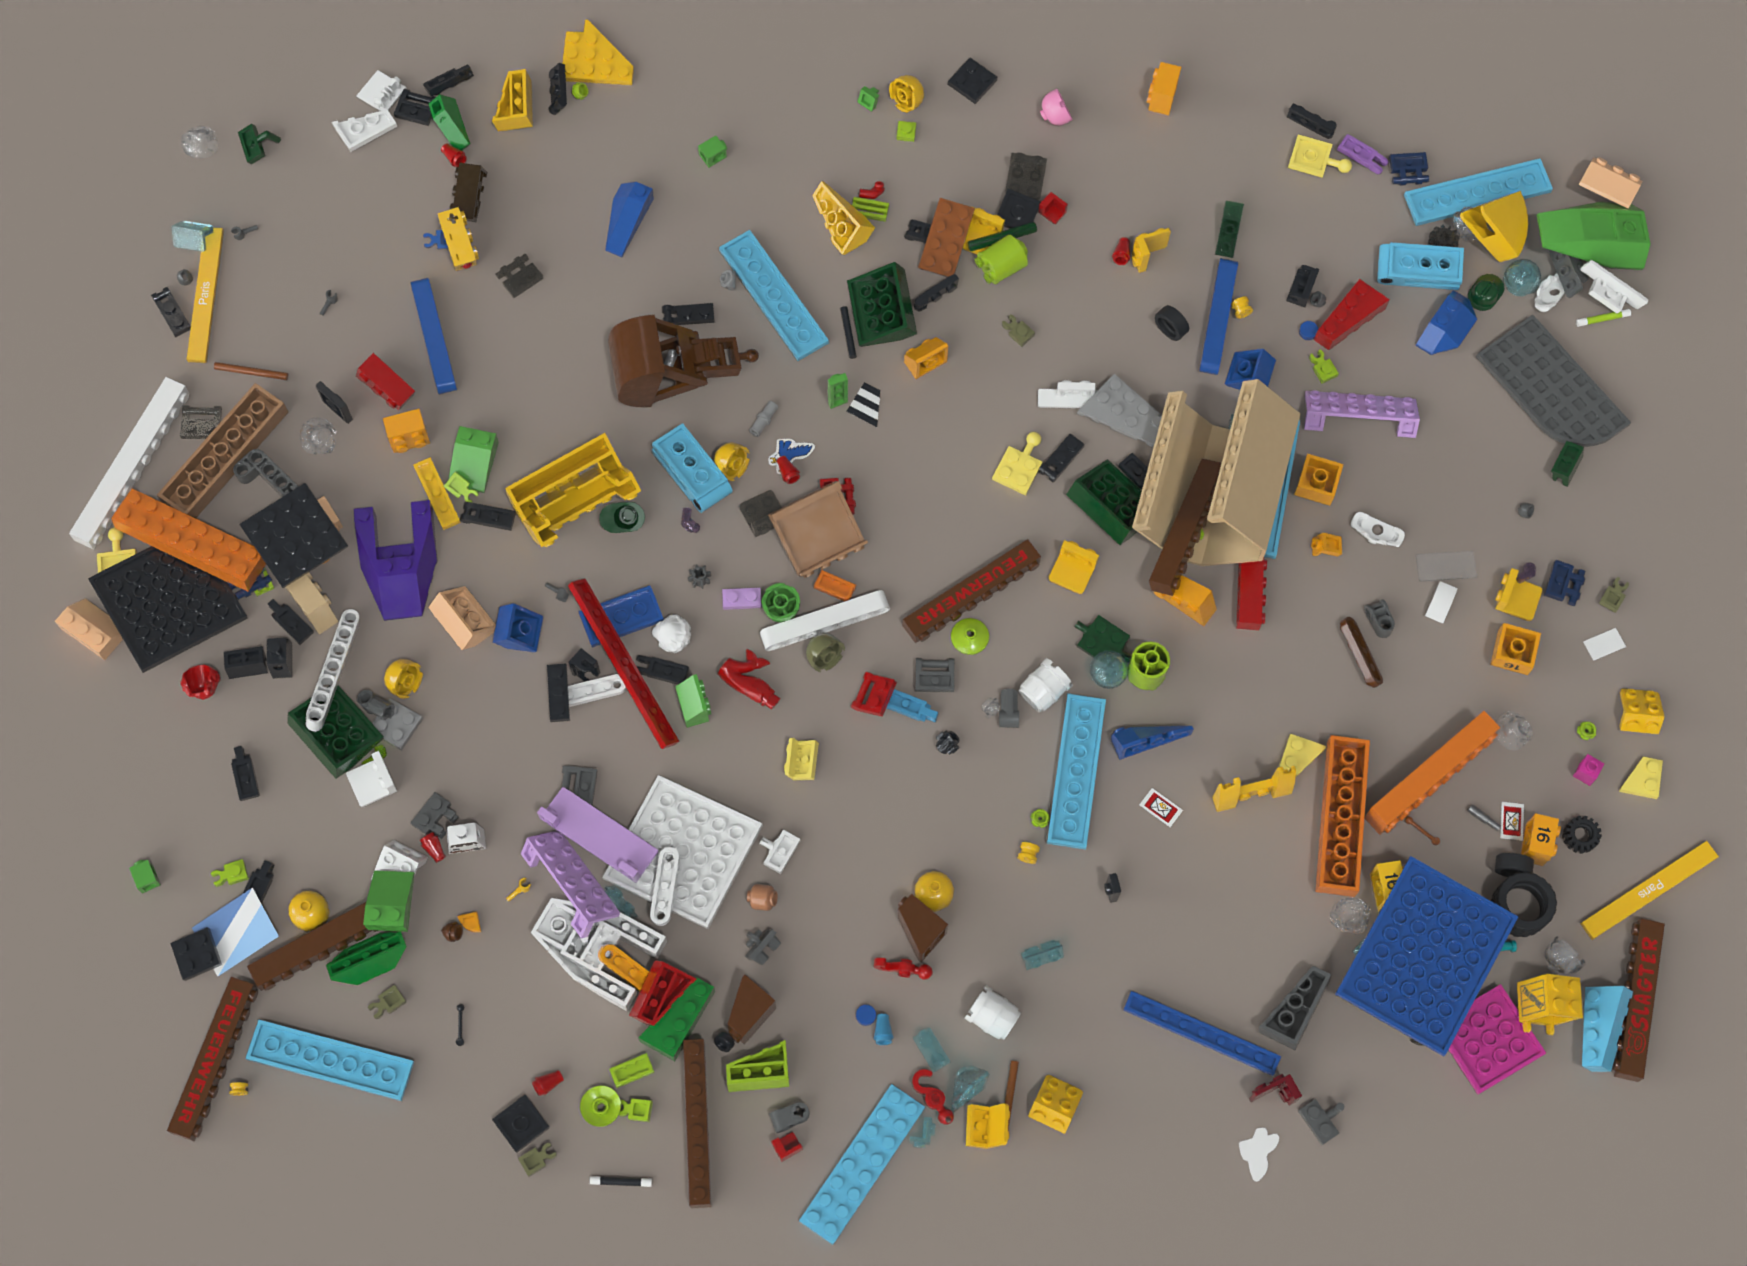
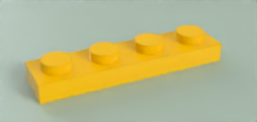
M431 457L413 464L442 529L446 530L461 523Z

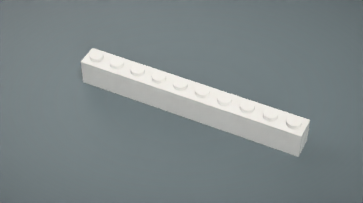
M165 377L69 534L74 541L93 550L96 545L101 543L104 532L112 524V516L130 492L134 483L140 479L142 470L150 463L151 456L159 448L161 439L169 432L172 421L178 417L180 408L188 401L190 393L185 385Z

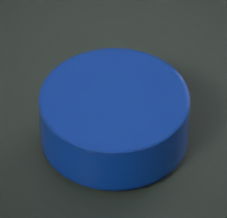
M1306 321L1300 326L1299 334L1305 340H1313L1318 331V326L1312 321Z
M870 1005L860 1006L856 1011L858 1023L863 1026L873 1024L876 1019L875 1009Z

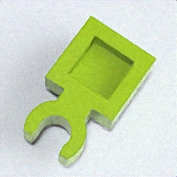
M1321 349L1317 353L1319 358H1315L1312 353L1310 354V362L1316 364L1313 367V371L1321 384L1338 377L1339 373L1330 359L1324 360V352Z
M456 471L443 486L457 498L463 495L466 502H473L469 498L470 493H473L475 496L479 495L477 490L468 488L471 483Z
M243 859L223 865L225 871L214 870L211 872L213 877L220 876L218 881L213 882L216 887L222 886L225 881H228L229 885H233L249 879Z
M631 1098L630 1104L620 1100L621 1105H624V1109L619 1113L620 1117L629 1114V1120L650 1122L653 1105L651 1100Z

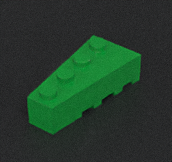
M696 977L695 982L691 983L684 991V994L676 999L663 1017L654 1026L650 1025L638 1037L639 1041L675 1062L684 1047L683 1040H688L715 993L714 986Z

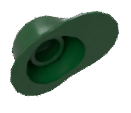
M1485 274L1479 277L1468 293V299L1472 307L1479 311L1491 309L1503 295L1505 290L1504 283L1498 276L1493 274Z
M635 502L612 503L602 509L599 521L604 530L610 533L633 532L640 529L644 524L645 513L641 506Z

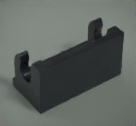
M1301 265V269L1298 268L1286 301L1305 308L1319 269Z
M263 646L224 652V669L229 679L268 673L265 663L267 658Z
M582 648L568 662L572 675L578 676L584 682L590 681L585 677V673L591 672L596 677L600 674L597 660Z

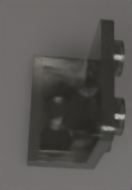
M1011 153L1005 194L1007 189H1011L1039 200L1041 198L1047 158L1025 155L1024 153Z
M768 490L745 501L739 506L755 537L766 534L774 529L768 514L782 508L772 490Z

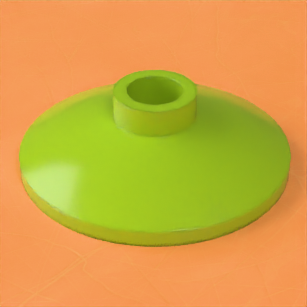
M966 618L954 625L951 632V641L959 652L966 655H974L986 648L989 641V632L981 621L974 618ZM973 632L974 635L970 637L967 635V633Z
M595 1086L589 1089L583 1095L580 1102L582 1117L587 1123L596 1127H604L613 1123L621 1110V1101L618 1094L607 1086ZM600 1104L605 1105V1109L603 1111L598 1110V1106Z

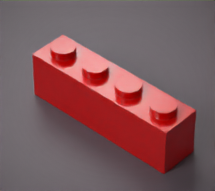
M1264 558L1262 561L1244 562L1238 565L1236 629L1259 630L1261 625L1265 624V613H1262V607L1266 604V595H1263V588H1266L1267 578L1263 576L1264 571L1267 569V560Z

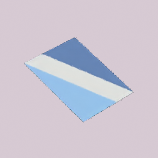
M253 888L192 927L194 933L206 927L210 928L222 963L221 966L214 968L217 976H220L279 937Z

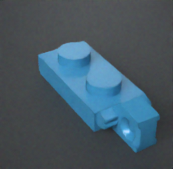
M895 689L887 705L889 710L925 722L926 719L936 722L938 712L930 709L931 705L927 704L926 701Z

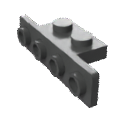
M1549 250L1566 297L1571 298L1583 289L1582 283L1589 280L1588 275L1580 270L1584 264L1579 258Z

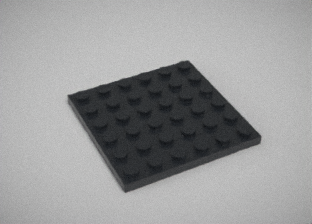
M153 546L88 578L142 673L248 619L226 581Z

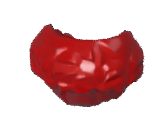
M197 665L183 673L180 684L187 696L204 700L215 693L221 677L218 670L214 669V667Z

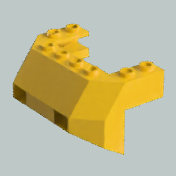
M605 433L505 488L507 496L532 539L541 547H548L555 542L554 540L558 536L553 531L562 528L565 522H572L578 519L581 513L594 510L597 504L610 501L613 495L617 494L624 500H631L637 497V493L641 491L632 472L622 466ZM591 465L594 466V468H592V469L588 470L587 472H585V473L579 475V472H581V471H583L584 469L590 467ZM546 491L547 494L535 500L534 497Z

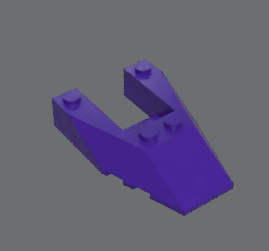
M430 500L411 502L414 543L379 547L377 516L373 507L354 509L360 567L384 621L423 616L435 564H437L434 514Z

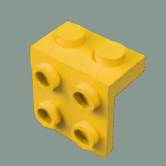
M975 208L963 249L977 255L979 252L989 248L990 246L970 251L968 242L1004 231L1005 220L998 215L989 214L981 208Z
M1160 228L1155 232L1149 234L1142 233L1136 237L1131 255L1132 264L1134 267H1137L1139 273L1146 271L1150 252L1167 247L1171 234L1170 228Z
M1064 540L1060 554L1049 575V581L1075 593L1083 594L1097 565L1099 555L1092 549L1079 547L1076 542Z
M1511 568L1508 574L1504 573L1501 580L1503 587L1502 590H1498L1495 600L1497 604L1495 609L1523 620L1531 621L1539 603L1542 588L1518 579L1519 570Z
M1621 689L1620 696L1624 711L1619 724L1620 730L1659 734L1665 717L1659 693L1650 690Z
M1047 1075L1028 1117L1065 1134L1083 1095V1091L1051 1075Z
M1005 1103L990 1107L974 1104L967 1105L966 1146L990 1149L1006 1145L1009 1139V1105Z

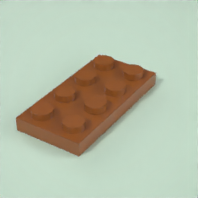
M939 199L918 266L919 269L945 277L955 274L975 208L947 199Z

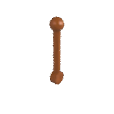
M1406 817V823L1413 825L1416 829H1418L1430 840H1432L1433 845H1438L1440 843V839L1438 837H1433L1432 835H1430L1422 827L1416 824L1413 821L1412 817Z

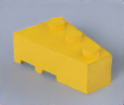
M526 69L508 71L502 89L503 94L501 100L498 101L496 115L492 119L498 132L533 127L532 80Z

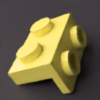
M789 738V744L786 748L787 761L784 765L785 775L794 781L814 780L819 742L816 740L797 741L795 738Z

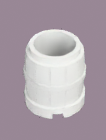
M1048 658L1033 673L1028 675V678L1021 684L1018 690L1027 703L1038 712L1047 710L1058 701L1065 691H1068L1073 686L1070 683L1069 677L1058 666H1051L1053 662Z
M986 985L983 988L986 990V993L982 991L968 1011L971 1016L966 1015L964 1019L976 1024L983 1032L997 1039L1001 1038L1004 1040L1018 1020L1021 1012L1007 998L993 992V989Z

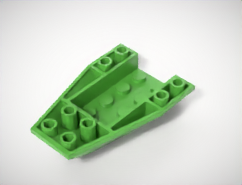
M1596 202L1537 214L1542 248L1585 261L1593 260L1599 265L1609 268L1644 269L1651 243L1645 212L1633 204L1626 208L1617 203Z

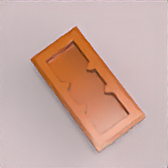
M821 570L814 584V589L845 602L851 599L856 589V584Z

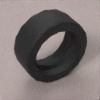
M1166 305L1155 315V322L1158 328L1171 340L1178 341L1189 332V324L1186 318L1176 308Z
M1500 853L1496 856L1495 872L1499 875L1509 877L1519 872L1533 874L1534 860L1529 856L1517 853Z

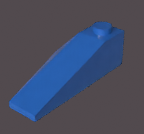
M638 182L620 185L612 203L606 242L607 252L623 257L654 200L652 188Z
M1193 726L1130 727L1127 729L1121 727L1114 731L1111 741L1119 760L1187 737L1192 734L1194 729Z

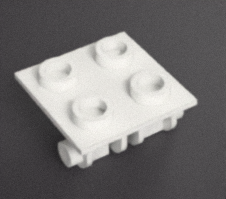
M377 70L356 97L379 111H384L391 108L406 87L400 84L401 80L398 77L390 78Z

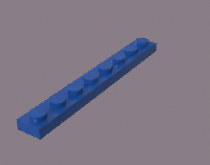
M1131 991L1123 1009L1125 1012L1271 1076L1275 1074L1281 1059L1280 1055Z

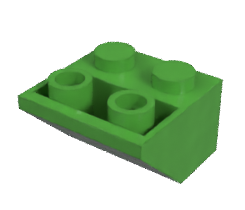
M697 674L675 686L687 728L709 722L708 715H711L703 680H698Z

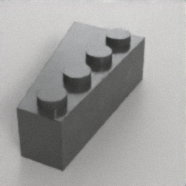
M1312 966L1293 990L1286 995L1278 1007L1259 1026V1033L1296 1050L1330 982L1331 974Z

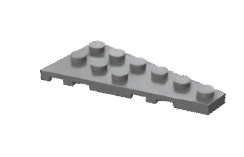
M1115 374L1077 412L1081 416L1085 415L1093 419L1092 421L1103 423L1109 426L1110 429L1128 437L1146 442V445L1151 447L1155 444L1162 415Z

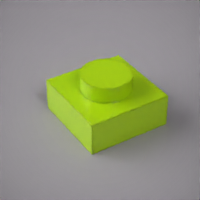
M898 121L897 140L914 142L916 122Z

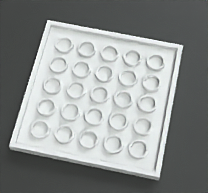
M658 775L628 829L658 849V854L637 883L611 866H608L602 878L652 902L659 854L664 848L673 847L678 851L680 861L672 912L709 929L763 824ZM672 856L667 857V861L673 860Z

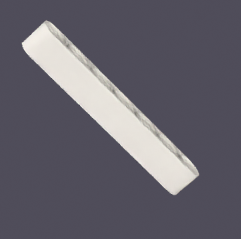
M879 590L764 628L759 633L765 650L772 651L881 615L889 611L890 606L884 591Z
M353 609L345 610L341 616L306 712V727L311 731H319L325 723L359 626V614ZM318 701H323V702H325V703H324V704H319V703H317V702H318ZM314 717H315V718H318L319 720L313 721V720H311V718H314Z

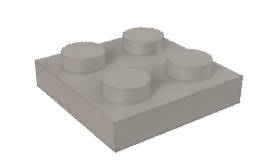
M389 698L388 702L395 706V714L391 719L388 718L386 720L377 716L372 724L384 736V741L402 751L423 720V717Z

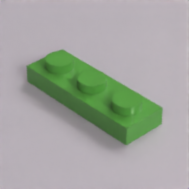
M845 373L835 374L828 379V404L830 409L848 403V378Z

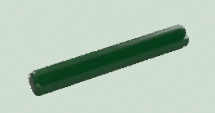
M1031 222L968 242V248L970 251H975L991 246L1007 235L1018 238L1037 232L1036 223Z

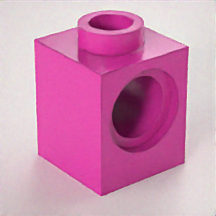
M1587 754L1581 760L1573 777L1590 786L1597 779L1605 764Z

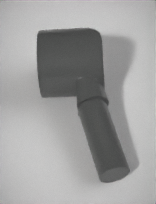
M255 225L242 230L236 226L231 229V232L237 234L234 235L235 239L242 240L245 234L257 230L258 226Z
M331 290L326 291L327 300L319 313L324 316L328 307L331 304H335L338 300L337 293L330 297Z
M548 582L545 584V587L557 593V600L567 601L569 594L566 589L556 588Z

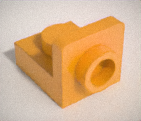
M1328 533L1317 535L1312 538V555L1318 556L1322 553L1337 557L1342 555V537Z

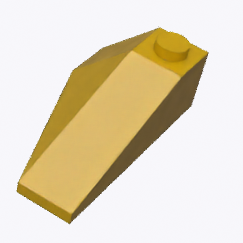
M821 181L813 194V198L820 214L824 216L826 221L825 227L829 229L832 235L830 238L832 243L842 255H845L866 243L875 227L855 207L829 185Z

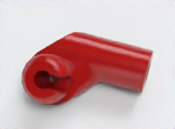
M877 181L871 190L860 189L859 198L876 199L884 192V183Z

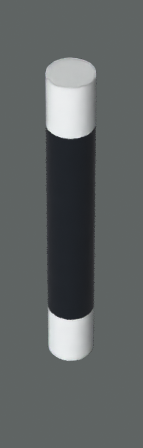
M590 1176V1184L652 1187V1178Z

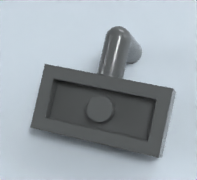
M1315 1099L1298 1112L1320 1144L1323 1145L1339 1134L1330 1119L1343 1111L1345 1106L1343 1103H1338L1325 1113Z

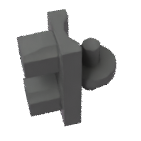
M759 929L755 934L748 932L746 935L750 940L745 945L751 949L745 957L748 960H754L758 964L763 965L769 958L762 951L767 945L772 951H775L781 944L775 936L776 932L773 929H767L763 935Z

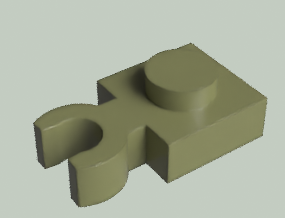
M1011 314L1009 315V320L1012 323L1008 324L1002 321L1003 328L1011 330L1009 336L1021 347L1035 336V332L1023 321L1018 324L1016 318Z
M1619 577L1614 580L1613 588L1608 586L1599 602L1600 605L1615 613L1626 596L1621 592H1624L1629 586L1628 582L1624 586H1620L1618 584Z
M393 985L378 996L380 999L379 1003H371L368 1009L371 1011L374 1008H378V1013L374 1015V1018L379 1019L385 1010L391 1014L407 1002L397 987Z
M550 1143L545 1144L540 1152L535 1147L518 1158L528 1177L546 1167L544 1162L546 1159L552 1160L557 1156L556 1152L551 1155L546 1153L547 1149L552 1146Z

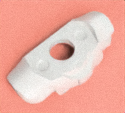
M1557 272L1554 276L1549 275L1539 285L1537 297L1535 298V307L1541 312L1550 310L1565 294ZM1558 289L1560 293L1558 295H1551L1550 291Z
M1357 512L1351 521V527L1360 532L1372 544L1399 547L1404 540L1405 533L1403 530L1370 517L1366 513ZM1374 525L1382 526L1383 533L1381 535L1373 533L1372 528Z

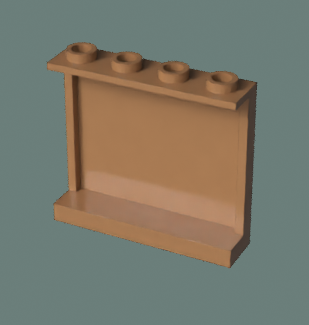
M834 481L768 514L797 576L807 578L814 574V570L821 568V570L831 565V561L835 559L838 561L848 557L847 553L854 551V553L864 549V545L868 543L867 540H864L840 490L842 487L839 481Z

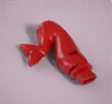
M749 649L746 650V662L729 658L718 671L719 677L730 687L753 701L762 703L763 707L766 705L772 710L780 701V698L774 694L775 691L764 680L742 675L770 664L764 658H757L755 653Z

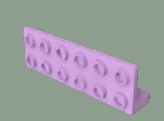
M1317 390L1305 391L1307 411L1304 430L1323 431L1325 417L1338 416L1399 421L1397 437L1416 438L1420 421L1416 399L1410 397L1375 396L1372 394L1358 395L1355 393L1319 392Z
M564 787L561 788L547 809L541 806L537 812L542 821L635 883H637L658 854V849Z
M553 831L527 837L521 852L522 857L530 868L536 867L539 860H541L577 910L571 925L580 938L588 937L594 923L619 917L620 912L562 833Z

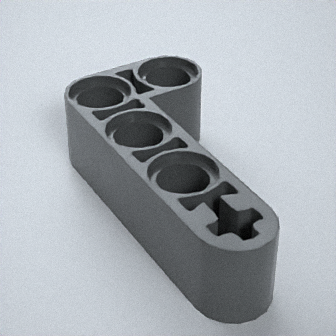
M260 449L251 450L233 468V472L240 483L248 484L260 475L281 497L299 487ZM262 458L261 461L254 462L256 459ZM247 470L246 474L240 475L242 471ZM274 470L272 474L267 475L269 471ZM287 483L284 487H279L280 484Z

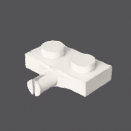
M785 830L782 831L779 838L774 842L763 837L760 845L769 849L764 865L781 874L800 843V838Z

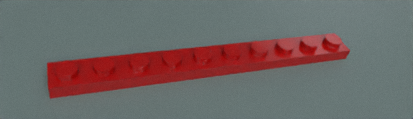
M586 578L571 582L568 585L570 591L661 749L676 745L679 739Z

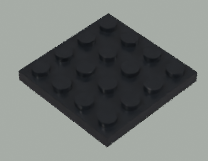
M306 483L239 524L282 588L290 585L348 547Z

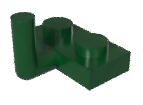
M252 123L238 132L246 160L250 164L266 156L262 141L265 139L275 143L281 141L279 136L267 130L258 134L256 126Z

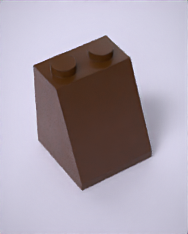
M911 894L908 898L905 896L899 902L898 919L918 961L922 963L947 934L948 924Z
M746 975L741 979L728 1021L730 1036L736 1043L742 1042L744 1045L776 1009L775 1000Z

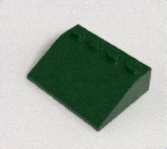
M893 262L847 280L860 347L901 341L917 335L906 273L903 267Z
M1108 459L1075 480L1066 495L1114 541L1122 545L1137 533L1132 526L1142 491Z
M339 685L337 686L322 729L311 731L306 727V712L312 697L288 712L287 724L335 779L352 769L384 739V736ZM318 701L317 703L324 704L325 702ZM314 717V718H311V720H313V721L319 720L318 718H315V717Z

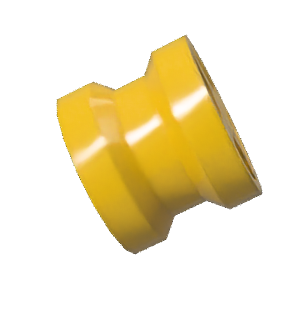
M1248 297L1237 298L1231 303L1232 309L1236 311V318H1245L1253 312L1252 306L1248 304Z
M1021 842L1020 848L1022 850L1018 853L1017 858L1025 863L1035 864L1037 861L1036 854L1039 853L1040 847L1033 843Z

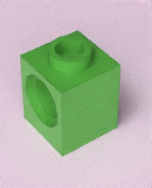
M716 135L698 146L699 156L708 168L727 157V146Z
M149 860L137 861L134 863V866L129 868L136 887L142 894L161 886L153 864Z

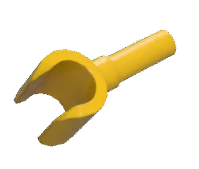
M522 878L519 881V887L506 897L508 901H511L521 892L525 893L530 890L531 884L527 887L522 886L527 878Z

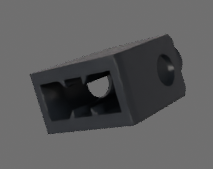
M285 637L267 639V666L273 679L292 678V642Z

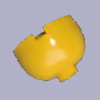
M904 75L890 83V97L898 103L895 106L899 110L910 112L920 106L924 99V88L916 77Z
M726 443L715 452L714 463L729 481H735L734 478L736 476L740 478L747 469L750 460L747 458L749 450L741 444Z
M399 659L392 662L386 669L384 683L388 691L401 699L410 697L408 694L411 691L415 693L421 684L423 673L420 672L421 666L408 659Z
M927 872L918 879L915 885V897L933 912L948 907L953 900L954 887L952 881L942 872Z
M311 890L296 894L288 907L291 922L298 929L306 932L324 925L330 915L327 900L321 894Z

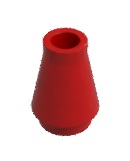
M448 143L441 147V152L452 166L459 167V163H466L467 157L463 151Z
M1122 237L1119 239V243L1112 255L1114 263L1118 265H1126L1130 260V240L1128 238Z
M781 456L777 459L776 462L783 481L787 482V484L797 482L800 479V471L786 456Z
M434 832L420 840L421 847L436 863L446 858L438 835L435 836Z
M557 1070L536 1077L532 1085L538 1096H545L564 1079L560 1071Z

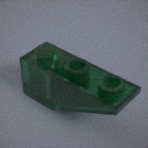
M1225 201L1215 255L1233 258L1244 204Z

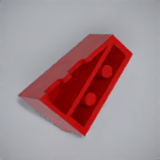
M374 353L357 370L356 377L378 396L385 399L391 408H396L398 411L415 393L412 387Z
M655 960L629 1016L644 1024L654 1026L671 1008L676 999L684 994L687 987L695 982L696 978L663 961Z

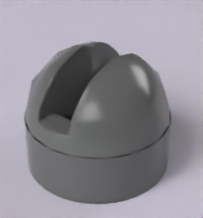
M183 269L177 273V280L181 285L186 286L193 281L192 274L188 270ZM184 274H185L186 277H187V279H185V280L183 279V276H182V275H184Z
M1316 291L1312 294L1310 298L1312 305L1323 307L1326 304V296L1323 293Z
M1530 503L1520 504L1521 508H1518L1519 515L1527 519L1531 518L1534 513V505Z

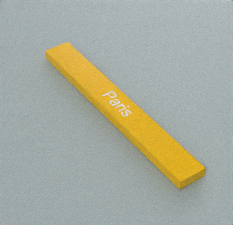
M204 227L187 352L188 362L207 363L224 234L223 228Z
M1706 841L1580 924L1591 940H1593L1719 856L1708 841Z

